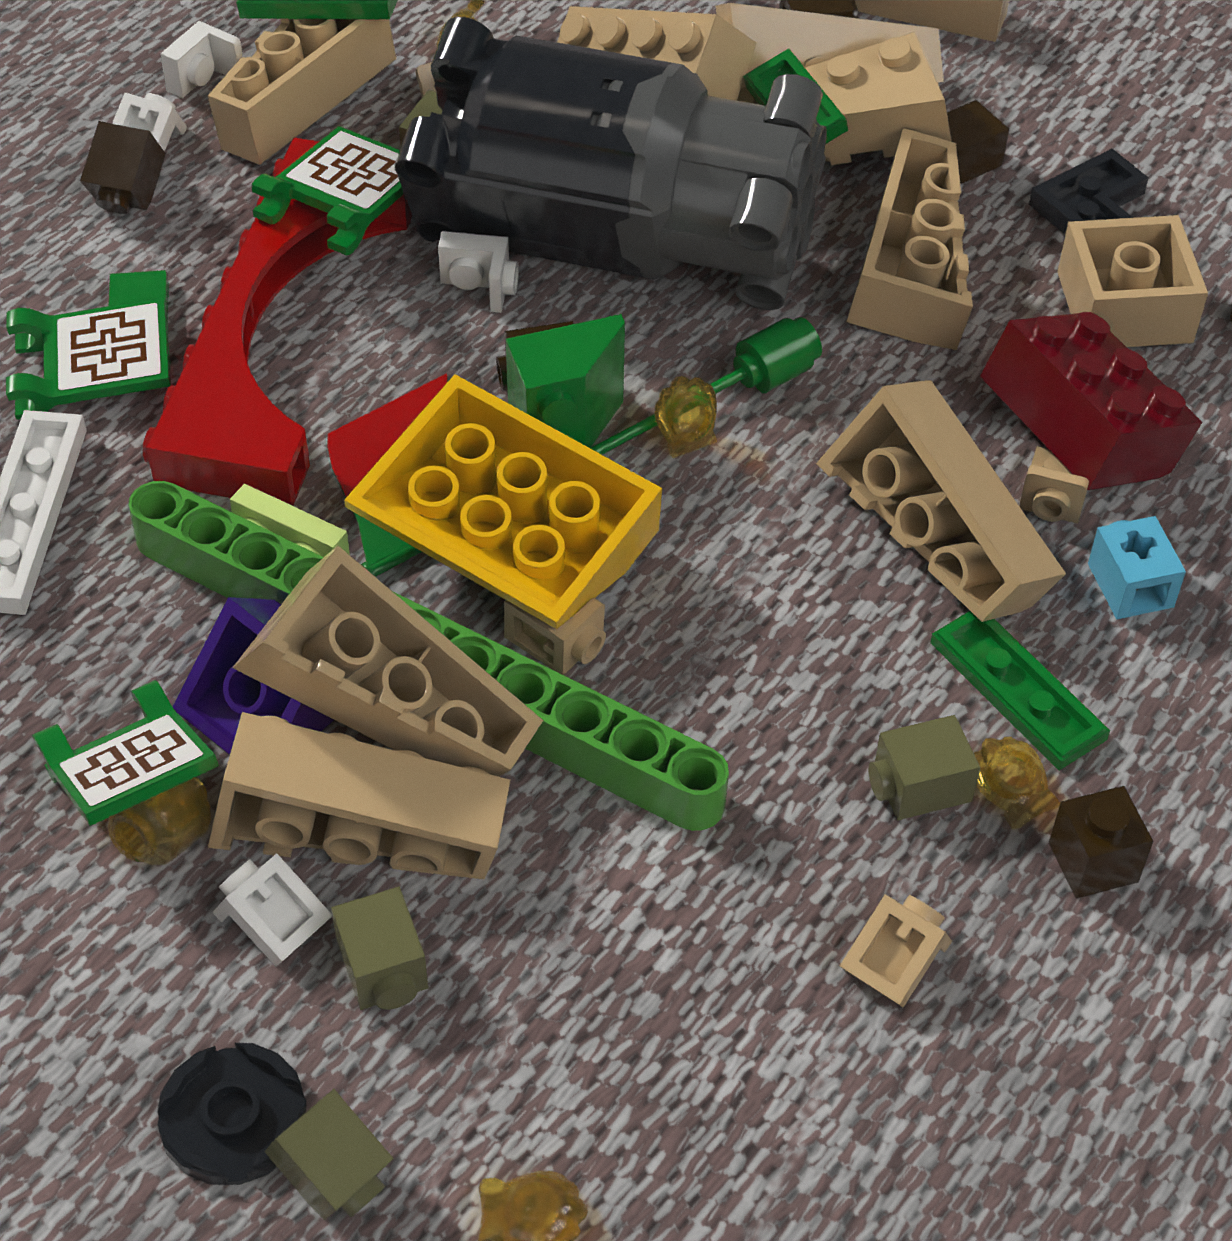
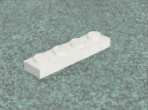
M24 410L0 476V613L26 615L87 432L83 415Z

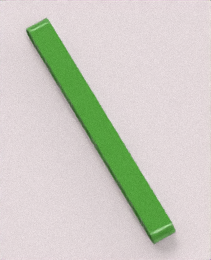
M152 481L143 484L134 490L129 498L128 507L139 551L159 564L227 598L272 599L282 604L306 572L324 558L170 482ZM395 593L544 720L525 749L681 828L691 831L705 830L713 827L722 819L726 806L729 770L726 760L716 750Z

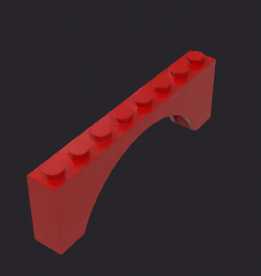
M293 137L284 158L277 159L273 176H278L320 141ZM404 194L369 224L362 240L408 229L412 214ZM259 196L257 206L263 201V196ZM291 199L284 216L277 223L269 224L255 218L250 230H243L235 262L232 267L227 266L222 274L220 293L214 305H208L205 309L202 319V331L195 345L190 344L185 351L183 371L177 384L170 385L165 393L163 413L156 427H150L145 435L143 459L150 464L153 481H166L188 491L231 498L243 484H246L294 506L310 467L305 428L287 417L263 393L251 374L248 366V357L256 327L275 296L305 268L334 252V250L328 248L327 240L334 236L339 228L327 223L328 213Z

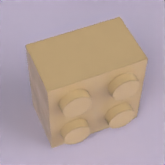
M1179 215L1068 222L1057 272L1071 314L1092 312L1102 317L1110 325V331L1126 347L1194 343L1208 291Z

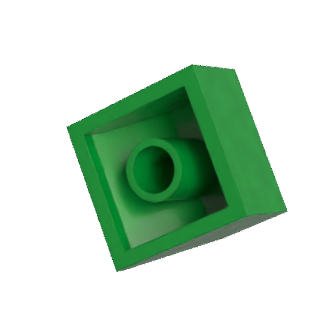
M622 314L506 339L508 403L591 448L623 403L625 321Z

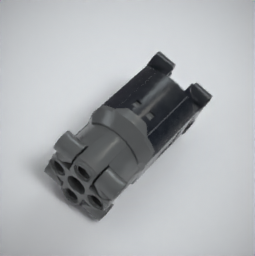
M454 17L446 22L431 63L437 104L442 109V113L431 112L430 117L419 116L410 121L395 162V171L402 186L404 198L409 205L417 231L421 237L429 242H434L437 239L440 240L442 231L508 237L509 252L652 280L663 277L683 262L741 273L735 293L747 305L762 310H776L783 307L796 260L801 259L803 254H805L810 241L815 214V195L826 160L824 150L827 129L826 126L820 125L816 119L823 93L814 81L795 74L778 76L773 81L767 105L765 106L708 96L707 88L698 74L691 72L683 64L517 35L509 41L494 38L491 31L485 25L467 17Z

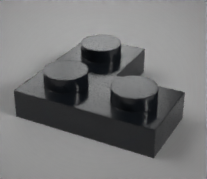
M1112 148L1033 187L1029 205L1066 235L1068 222L1133 218L1120 206L1144 195L1149 177Z

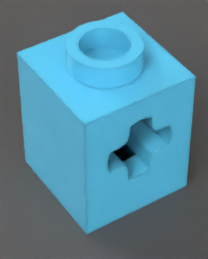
M1151 516L1132 521L1120 520L1097 528L1088 565L1116 620L1174 608L1186 571L1157 517Z

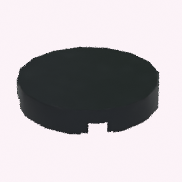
M234 1043L236 1048H224L218 1051L213 1046L196 1052L173 1071L159 1096L157 1109L159 1116L158 1130L166 1155L184 1174L209 1185H241L266 1176L277 1168L265 1153V1150L279 1135L304 1115L307 1108L297 1072L279 1053L254 1043Z

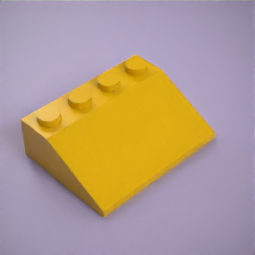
M454 374L346 497L344 502L345 507L553 628L558 629L592 598H596L623 576L659 531L662 488Z

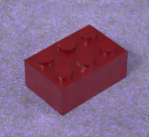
M1092 312L1009 320L980 377L1073 475L1085 477L1089 480L1087 490L1154 480L1172 473L1203 422L1186 406V401L1180 393L1167 387L1147 368L1148 364L1140 354L1128 349L1110 331V325L1106 320Z

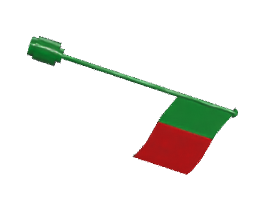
M797 317L793 320L783 318L737 343L735 349L736 357L733 359L735 371L590 449L603 455L739 381L747 388L755 386L762 394L768 393L813 367L814 360L820 358L822 354V345L818 333L812 324L803 317ZM447 373L328 433L327 447L332 471L345 498L448 382ZM352 512L359 526L366 562H363L361 565L373 576L377 577L422 552Z

